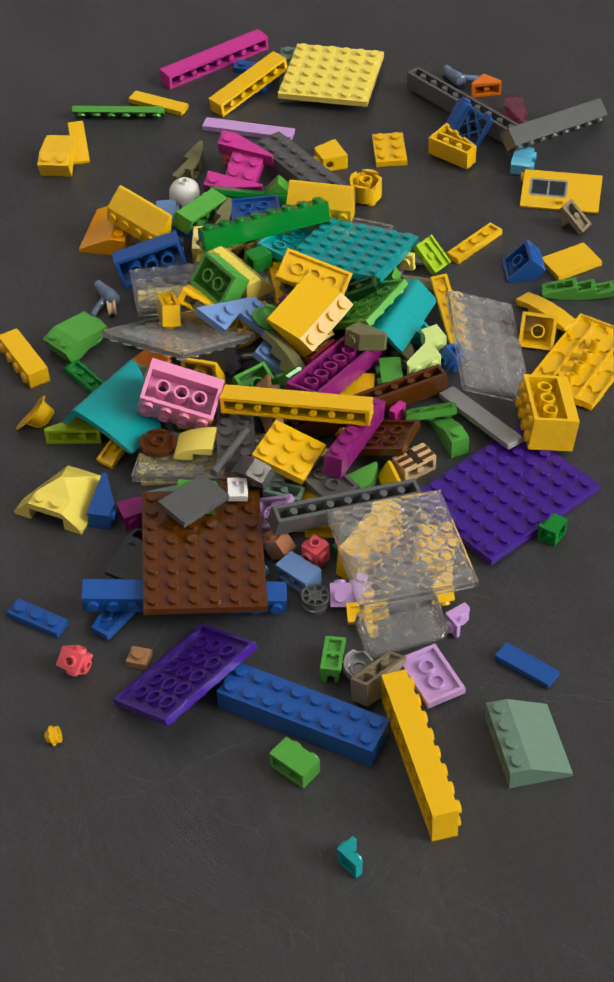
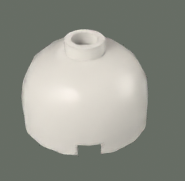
M187 177L175 180L169 189V199H175L176 205H181L182 208L196 197L201 196L198 183Z

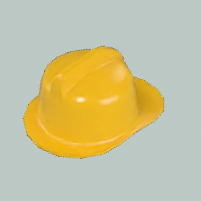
M45 395L37 401L33 409L17 425L16 430L25 424L41 428L49 423L55 411L44 401Z

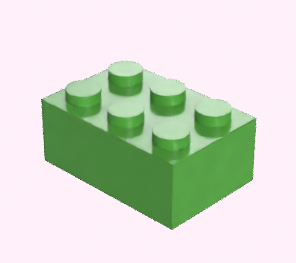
M204 252L189 282L213 303L217 304L240 299L250 280L220 255Z

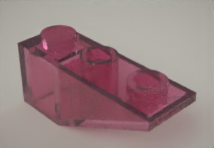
M505 95L504 116L518 124L527 122L526 102L523 100V95Z

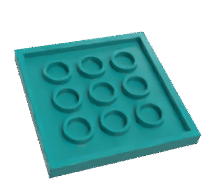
M304 227L268 236L257 242L256 247L263 245L271 251L277 261L282 262L287 248L294 250L313 231Z

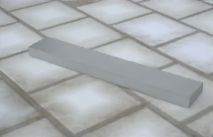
M452 386L439 393V398L445 403L455 402L458 413L509 450L523 442V437L456 387Z

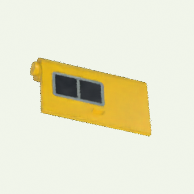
M525 169V172H521L523 186L520 208L560 211V208L572 199L583 213L598 214L603 176Z

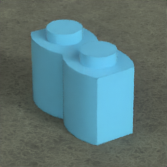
M523 146L521 150L513 153L510 174L521 175V172H525V169L534 170L537 152H534V147L526 148Z

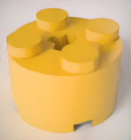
M362 169V172L357 173L356 171L351 174L350 186H354L356 190V203L374 206L382 197V177L379 176L377 171L371 169Z

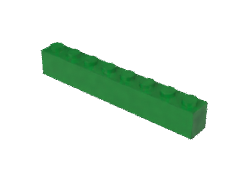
M314 197L311 201H298L295 205L286 204L282 205L279 209L270 208L266 212H253L250 216L246 217L237 216L234 220L230 221L221 220L218 224H205L203 227L197 228L200 248L208 252L220 246L228 247L331 221L329 204L322 197Z

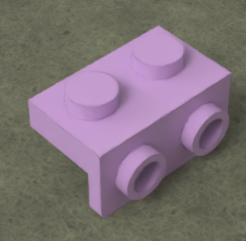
M338 579L334 580V583H330V608H346V603L371 601L370 582H366V579H355L354 582L346 583V580Z

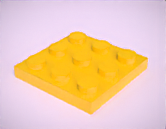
M275 420L251 457L271 466L274 472L302 485L325 451L326 444Z

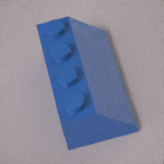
M176 230L112 252L115 267L125 290L189 268Z

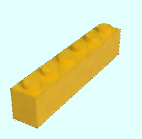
M274 51L209 97L211 110L222 117L230 113L287 71L286 58Z

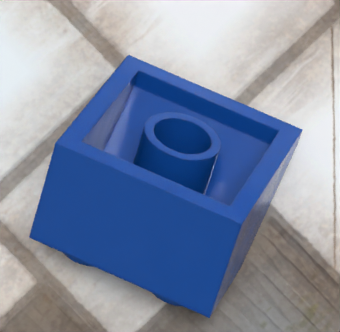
M527 239L502 259L509 283L534 281L546 271L540 249Z

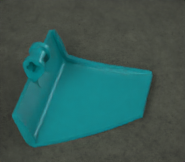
M406 279L408 285L403 289V293L394 299V303L389 305L372 325V327L388 333L387 341L399 353L405 350L410 341L415 346L422 347L421 329L429 327L424 320L437 302V299L417 279Z
M133 359L129 360L80 402L62 421L66 425L75 416H78L98 429L129 454H133L139 448V439L143 434H147L149 430L161 428L158 418L144 417L136 412L145 379L136 361Z

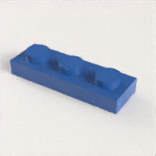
M19 598L6 612L7 617L57 639L69 625L68 619Z

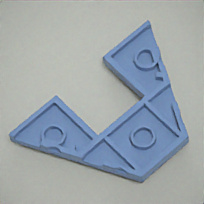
M254 296L197 307L194 311V314L221 334L228 329L236 318L261 336L264 330L267 331L259 326L252 317L254 309L265 306L262 301ZM264 339L252 357L260 363L265 361L268 368L278 375L283 372L279 369L281 361L270 353L272 345Z

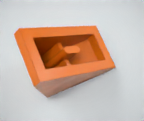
M482 74L471 83V97L501 95L502 81L487 74Z

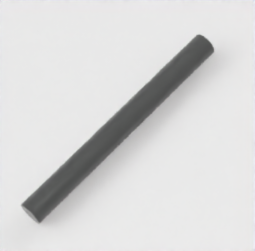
M248 427L242 429L211 468V475L216 476L247 437L250 433Z

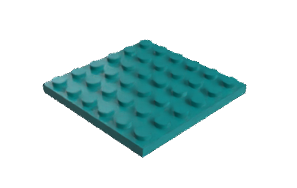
M330 218L331 221L321 223L294 250L353 273L352 279L360 280L375 274L378 278V284H380L413 247L419 243V236H415L412 233H400L396 230H385L381 227H370L366 224H354L350 221H339L335 218Z

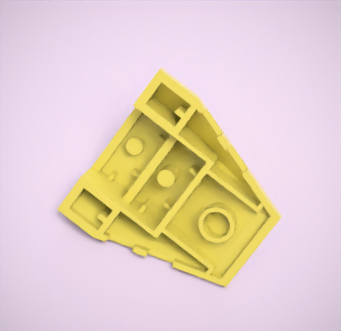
M68 465L24 497L14 510V514L31 519L36 511L63 519L65 530L82 535L89 525L87 511L101 475Z

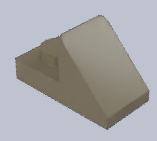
M572 199L560 208L561 227L569 222L580 235L592 225Z

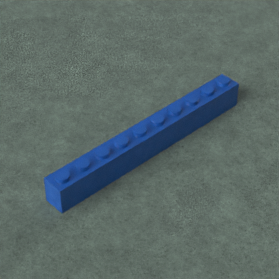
M83 579L82 611L143 612V580ZM266 581L268 612H235L234 614L286 613L287 582Z

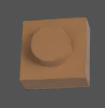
M132 646L126 660V666L147 670L153 655L152 649Z

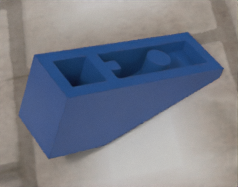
M103 472L87 511L89 527L112 529L113 523L117 522L118 511L115 510L107 473Z

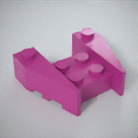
M222 130L218 141V150L221 154L231 156L225 175L208 171L203 184L204 192L210 190V185L263 191V184L258 182L264 164L273 166V155L237 133Z

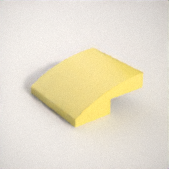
M217 427L195 428L180 433L174 459L193 460L194 454L212 455Z

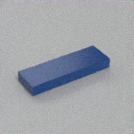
M507 642L495 655L496 661L546 689L550 688L560 674V671Z

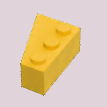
M448 123L444 124L429 137V154L464 169H468L476 162L477 146L466 137L462 138L457 130L453 131Z

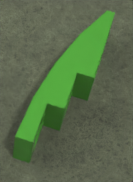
M576 277L542 284L543 298L558 300L601 299L614 296L613 280L595 283L594 279L577 282Z

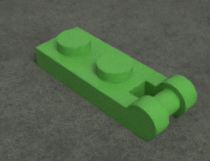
M455 402L411 408L405 411L404 416L406 420L432 421L437 417L450 418L457 414V407Z

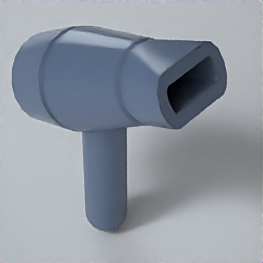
M449 65L444 66L442 73L452 84L458 87H462L466 81H475L480 77L478 75L462 74L452 69Z
M97 280L94 283L96 291L101 297L91 311V316L94 317L98 315L106 301L111 303L112 300H115V305L120 301V296L117 292L101 280Z

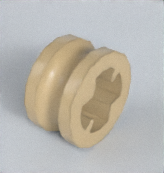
M112 300L111 303L106 301L108 317L111 314L116 316L115 300Z

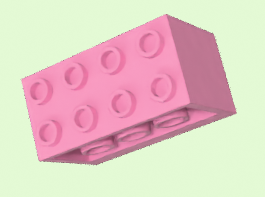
M152 358L136 412L144 417L158 418L161 422L174 423L180 428L211 427L225 380Z

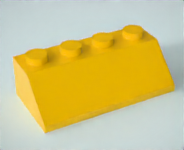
M289 180L286 204L295 205L298 201H311L314 197H322L328 201L330 218H335L339 221H350L352 223L355 214L354 186Z
M122 185L118 187L107 207V220L143 242L171 232V214Z

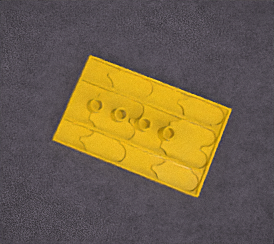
M580 313L576 318L578 324L566 330L532 375L567 376L575 404L592 410L614 382V325Z

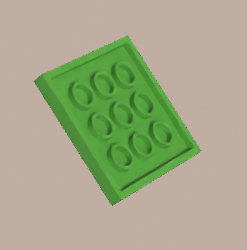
M403 278L382 281L378 284L377 291L350 300L353 306L332 331L338 329L345 330L358 321L372 326L375 320L385 312L384 310L394 303V299L403 293V289L408 285L407 280Z

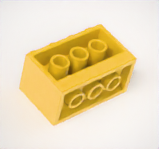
M524 374L522 381L519 382L518 390L520 393L519 396H516L515 406L518 407V418L521 419L520 427L524 431L523 440L527 443V448L530 450L573 451L580 420L568 377Z

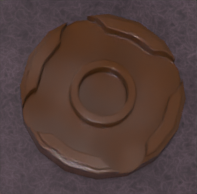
M166 429L149 430L147 434H143L139 439L140 451L152 458H162L171 455L177 445L176 436L170 434V431Z

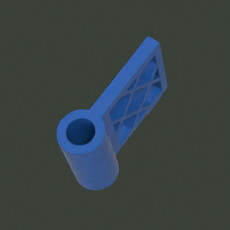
M458 98L446 123L450 125L453 131L457 130L462 138L466 137L479 149L493 123V120H491L492 116L486 112L481 113L472 106L468 98ZM473 111L475 113V120L470 121L469 116ZM485 120L487 121L485 127L481 129L480 121ZM476 122L477 130L472 132L471 124ZM467 125L468 133H461L463 127ZM478 133V140L475 143L472 135Z

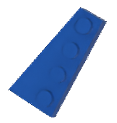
M101 611L92 626V632L109 641L136 612Z

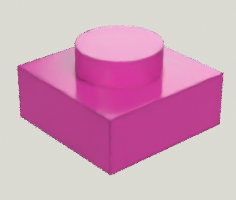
M399 400L390 407L388 411L389 420H402L405 417V402Z

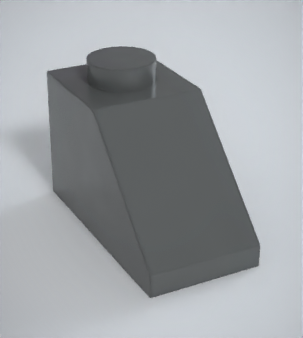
M245 455L240 456L232 469L233 473L242 478H247L248 481L264 490L275 474L271 466L254 457Z

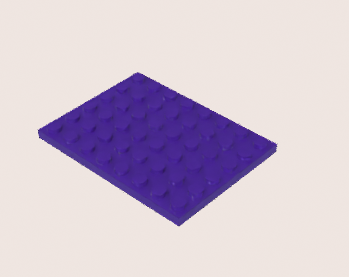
M516 426L513 428L514 431L523 437L524 431L520 427ZM495 440L420 489L422 496L416 508L441 527L449 528L457 540L488 564L493 565L536 535L539 524H543L545 519H549L553 513L561 516L565 515L598 492L600 484L551 450H530L527 448V443L524 440L508 450Z

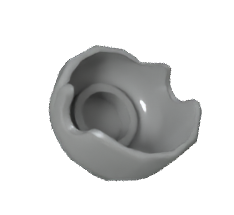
M352 649L344 657L342 663L343 673L350 679L373 663V659L365 651H355Z

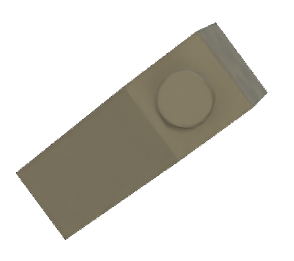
M388 651L350 678L351 700L369 707L380 699L381 675L400 671L406 662V657L393 651Z

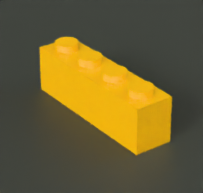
M17 328L0 335V352L5 354L8 363H12L15 372L20 374L23 383H27L30 388L50 381L48 367Z

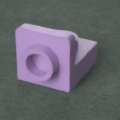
M465 602L445 613L444 627L455 638L460 637V627L469 620L470 607Z

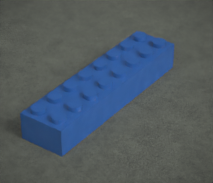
M240 663L233 671L228 673L217 690L219 708L373 767L390 736L389 718Z

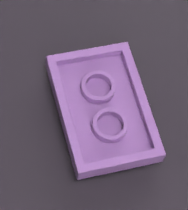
M436 644L405 655L406 662L401 669H406L408 676L413 677L415 690L428 709L465 693V686Z

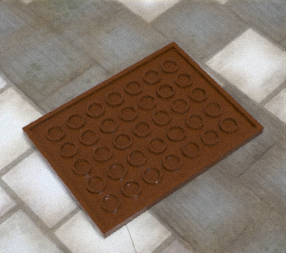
M248 490V501L227 500L214 509V515L205 514L185 528L158 506L159 500L174 491L142 492L143 615L268 612L259 490Z

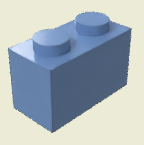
M290 551L275 564L276 578L282 582H287L288 586L299 593L310 584L322 583L321 569L293 551Z

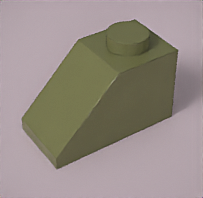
M358 321L345 329L344 344L358 351L386 350L388 333Z

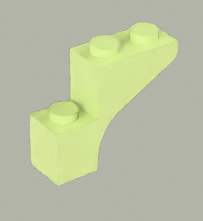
M437 324L421 329L422 347L407 361V375L437 364L441 366V354L439 351L447 345V336Z

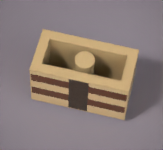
M421 443L407 450L403 456L392 457V463L401 481L417 479L436 469V455L424 443Z

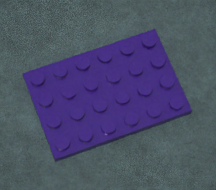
M201 624L113 698L116 706L168 727L180 715L189 710L197 700L205 696L229 672L233 671L237 665L248 658L257 649L255 641Z

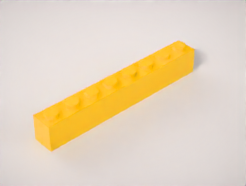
M225 384L220 396L221 413L370 426L374 413L373 397L227 384Z

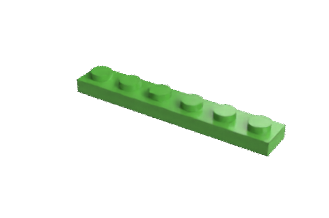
M72 106V112L77 117H86V115H92V117H101V115H107V117H116V115L131 117V115H137L139 118H144L146 115H152L153 118H160L161 115H165L163 106Z

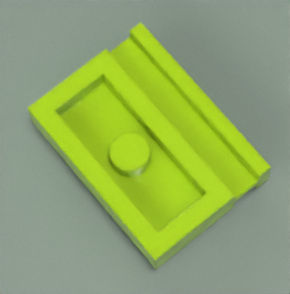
M430 235L413 247L432 275L451 262L433 235Z

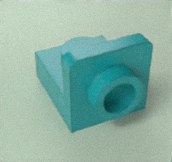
M352 836L350 839L344 840L339 844L337 848V862L356 879L363 873V860L356 852L357 839Z

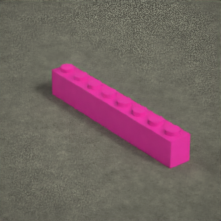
M256 29L160 68L161 82L169 89H173L236 63L237 59H245L268 49V36L259 29Z

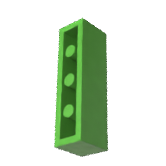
M213 188L204 192L189 204H185L180 210L175 211L172 225L187 235L191 234L194 226H203L214 218L216 211L226 201L227 197Z

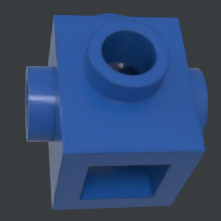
M458 343L445 345L439 351L441 354V367L446 373L456 372L461 369L462 363L468 356Z

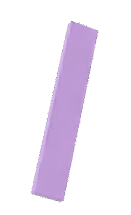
M207 117L202 125L204 131L221 133L222 130L241 136L265 138L279 131L292 141L295 134V128Z

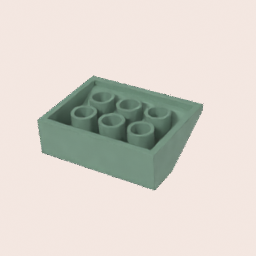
M512 699L486 703L485 720L509 789L573 776L547 704Z

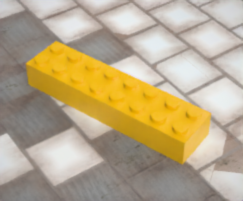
M406 669L381 675V701L387 718L390 719L394 738L431 841L458 836V826H461L459 813H462L459 800H455L452 781L448 782L446 777L448 776L445 763L440 761V748L438 745H434V733L432 728L427 726V714L425 710H421V699L419 694H415L413 677L408 676Z

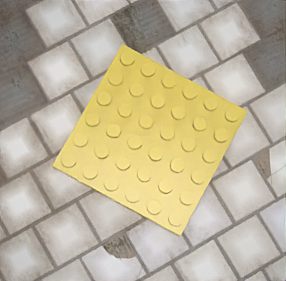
M305 43L297 44L278 91V98L367 107L384 58V52L350 49L348 47L307 45Z

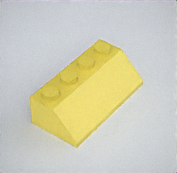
M222 246L208 251L209 253L220 255L250 280L241 297L242 299L253 296L259 298L275 291V287L231 251Z

